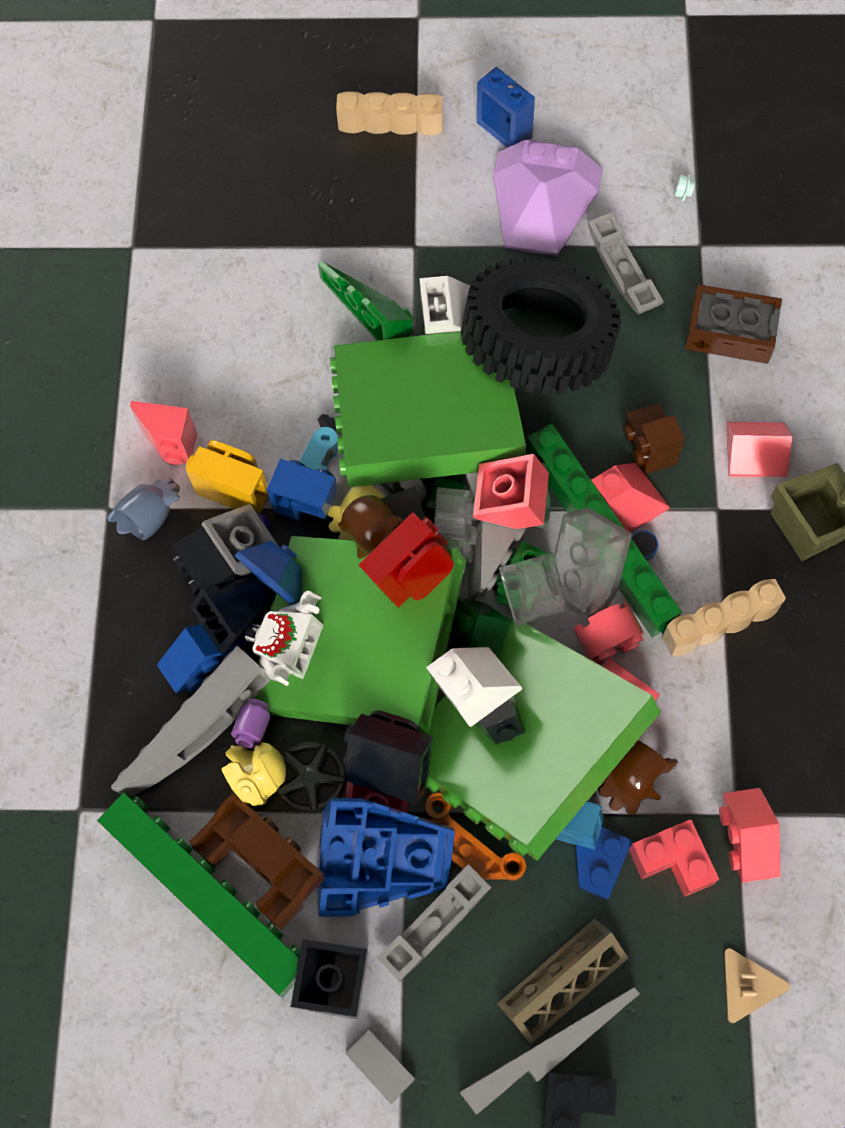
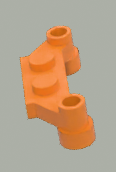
M434 793L427 798L425 808L431 821L454 828L455 830L451 861L463 870L469 864L484 880L508 879L515 881L524 875L526 862L521 855L509 853L500 858L450 818L451 805L442 798V793ZM439 805L442 806L444 810L440 813H436L433 811V808ZM511 864L516 865L518 871L510 873L507 870V866Z

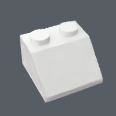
M489 647L452 648L426 667L438 686L470 727L522 690L519 683Z

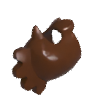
M366 495L352 501L346 507L338 526L342 531L352 536L357 545V557L362 559L386 539L403 520L395 516L383 500L373 495Z
M637 740L603 781L602 785L598 787V793L602 797H611L609 801L611 810L618 811L624 807L626 813L634 815L639 809L640 801L645 799H661L653 787L654 781L662 773L667 774L675 769L678 761L675 758L664 759L652 748Z

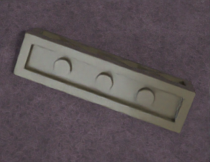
M594 918L497 1004L531 1045L628 959V956L612 932ZM612 947L616 954L606 963H600L602 954ZM583 970H589L588 979L582 984H576L577 976ZM558 992H565L563 1001L557 1006H551L552 998ZM533 1014H540L539 1022L528 1031L523 1023Z

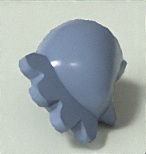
M167 478L163 481L157 480L151 485L140 484L118 502L112 512L107 515V519L109 522H117L118 533L123 535L132 533L139 539L146 540L154 535L165 522L169 514L170 505L180 497L178 495L180 486L172 478Z

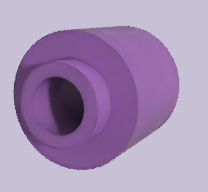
M248 699L246 704L241 706L231 732L238 745L252 748L255 744H261L270 719V707L266 703L256 699Z

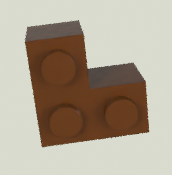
M660 403L628 412L625 424L622 426L623 433L627 441L631 440L634 448L632 450L634 461L637 466L641 465L643 473L648 474L677 465L685 439L675 415L666 417Z

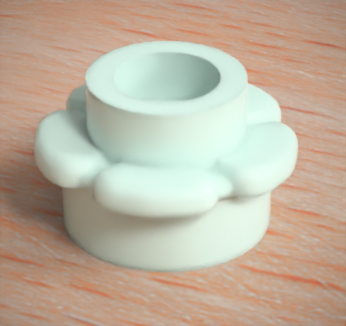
M690 174L688 176L680 175L678 178L674 196L682 198L681 201H684L686 196H692L695 181L691 180Z

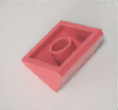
M727 422L729 476H788L792 435L785 423Z

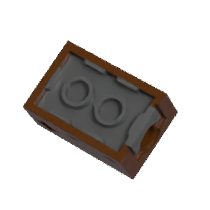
M698 284L692 303L685 349L768 364L775 349L782 298Z

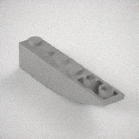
M236 646L232 652L224 657L218 668L203 680L202 685L191 698L182 704L174 717L161 727L157 736L141 749L138 757L128 768L119 774L111 788L119 794L125 793L131 798L185 765L228 728L237 718L241 706L245 705L248 699H254L271 679L265 673V670L241 648Z

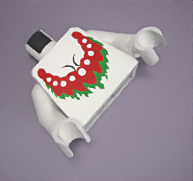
M305 591L301 596L300 602L281 608L278 612L269 611L266 613L261 626L251 623L246 628L245 639L254 643L253 652L260 657L259 665L265 670V673L271 680L288 686L289 682L287 679L290 674L304 679L324 626L310 614L319 613V608L315 605L318 600L322 599V596L311 591Z

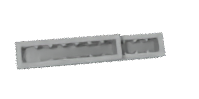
M635 987L459 1093L477 1115L526 1072H529L532 1078L538 1082L640 993Z

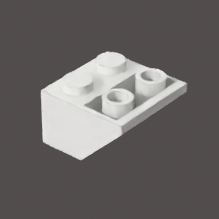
M449 276L420 278V297L425 335L461 331L470 285Z

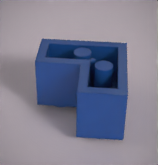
M280 459L267 492L274 513L301 521L304 513L325 519L338 488L336 477L329 471L324 469H317L316 471L307 468L297 460L286 461Z
M201 624L190 626L182 631L157 666L175 693L186 690L193 692L200 688L206 676L218 668L224 657L232 652L236 646L244 651L248 644L241 636L225 653L220 654Z

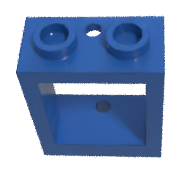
M496 66L477 82V124L507 148L521 141L530 140L533 134L535 97Z

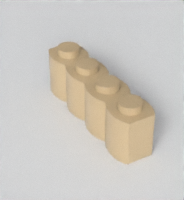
M352 91L337 94L336 112L338 128L342 132L359 133L365 130L374 134L391 131L396 134L418 132L424 135H436L443 131V97L438 94L426 93L415 96L410 93L388 95L382 92H371L363 95Z
M775 579L763 580L752 586L749 591H738L730 594L722 603H710L698 609L695 614L681 615L673 619L667 625L662 638L672 656H683L692 652L699 644H711L721 639L725 633H736L744 630L752 621L759 622L771 618L778 612L786 597Z

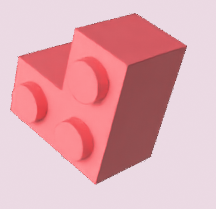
M755 788L723 793V806L719 807V817L723 826L727 825L730 843L733 844V851H729L728 854L731 869L733 871L737 870L742 883L781 877L779 822L761 789Z
M691 819L637 841L629 848L630 855L641 879L671 867L684 897L710 887L719 880Z

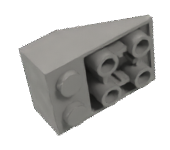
M482 520L478 521L470 535L468 599L474 600L478 595L483 598L486 592L490 591L498 578V575L494 572L497 573L501 566L506 564L513 552L511 548L516 541H519L526 528L514 529Z

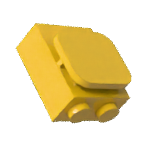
M210 440L207 449L199 446L195 455L192 454L189 457L186 471L197 495L233 509L251 504L255 512L261 514L269 497L267 492L268 484L264 471L258 468L257 462L252 455L222 442Z

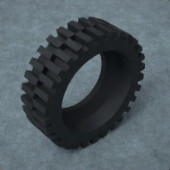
M524 257L523 263H519L517 258L509 259L508 265L502 260L496 262L495 268L490 265L485 268L484 273L480 271L476 275V280H473L470 285L461 326L462 344L466 345L465 351L468 356L474 355L473 362L476 366L484 364L483 372L487 375L496 372L495 380L501 383L505 379L511 380L510 387L518 389L519 384L527 385L525 391L532 393L535 387H539L542 394H550L551 388H555L557 394H562L566 392L567 386H569L572 392L580 389L581 384L587 387L592 384L593 379L597 381L601 377L602 372L605 373L610 363L621 326L620 308H616L618 304L616 299L610 298L611 292L607 288L600 290L602 283L599 280L595 279L590 282V274L583 271L579 275L576 273L577 267L572 265L565 269L561 267L562 262L555 260L554 265L547 264V259L539 258L538 263H533L532 257ZM514 307H537L550 310L569 319L580 330L564 337L534 335L514 325L506 317L503 310Z

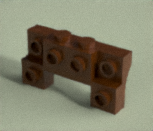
M232 793L220 805L211 820L189 842L192 848L213 868L233 851L261 876L271 888L255 904L258 910L281 931L303 908V901L325 880L323 873L300 853L301 847L291 837L288 836L284 839L278 833L279 828L270 818L265 817L262 819L238 796Z

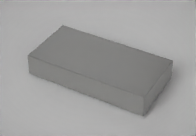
M370 1030L345 1053L391 1104L415 1080Z

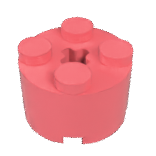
M624 601L621 606L615 604L589 617V625L582 627L581 624H578L573 629L588 659L598 665L605 664L609 658L613 659L612 656L617 654V650L621 649L623 653H626L639 646V643L644 640L642 637L644 632L627 601Z

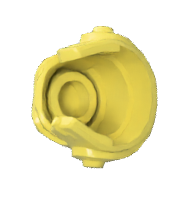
M264 742L260 745L255 744L254 751H249L240 745H231V748L226 751V756L232 762L221 770L231 789L244 803L255 807L265 804L267 799L285 781L286 765L283 756L272 745Z

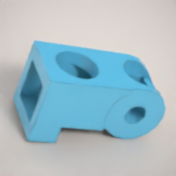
M330 427L317 429L299 462L303 463L307 468L316 471L317 469L328 471L327 465L330 459L338 454V436L335 430Z

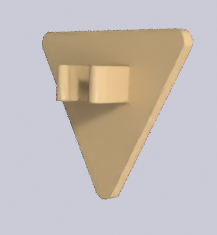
M730 948L724 951L727 1019L730 1023L737 1022L790 990V984Z

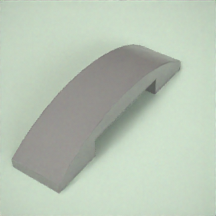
M611 211L588 221L587 225L601 260L614 284L630 307L639 315L663 304L664 301L652 280H646L623 239L625 233L614 213Z
M468 864L446 886V889L402 934H399L377 959L400 982L467 916L491 887Z

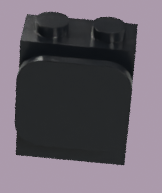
M376 710L371 712L369 716L360 714L355 724L348 726L344 736V742L347 743V750L342 765L346 767L345 781L417 804L428 784L433 736L421 733L418 725L412 720L391 713Z

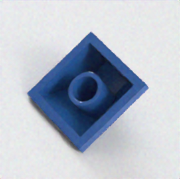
M272 541L237 552L235 557L289 605L300 602L302 596V568L294 560L297 555L285 544L279 548Z

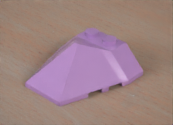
M524 140L499 151L493 178L496 187L497 204L499 206L504 248L558 257L573 234L575 226L585 215L587 207L597 196L603 168L579 148Z

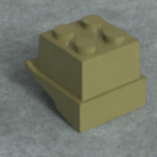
M838 463L807 475L797 476L775 486L770 496L774 502L770 514L801 561L845 540V473Z

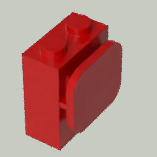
M412 512L358 566L399 608L410 596L414 600H421L426 597L448 576L454 563L451 559L452 556L445 548L448 542L438 532V528L427 517L421 520Z

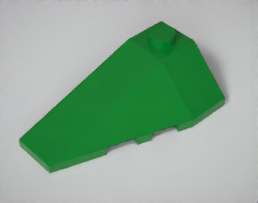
M323 261L318 263L320 279L376 341L409 337L413 334V317L405 307L401 308L394 300Z

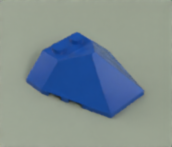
M330 798L322 814L317 868L323 873L325 879L317 887L318 916L351 917L360 914L359 910L376 905H379V908L388 906L389 901L408 896V899L446 889L449 881L455 837L454 828L363 798Z

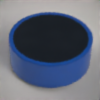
M641 530L631 536V539L646 561L656 555L658 540L653 533Z

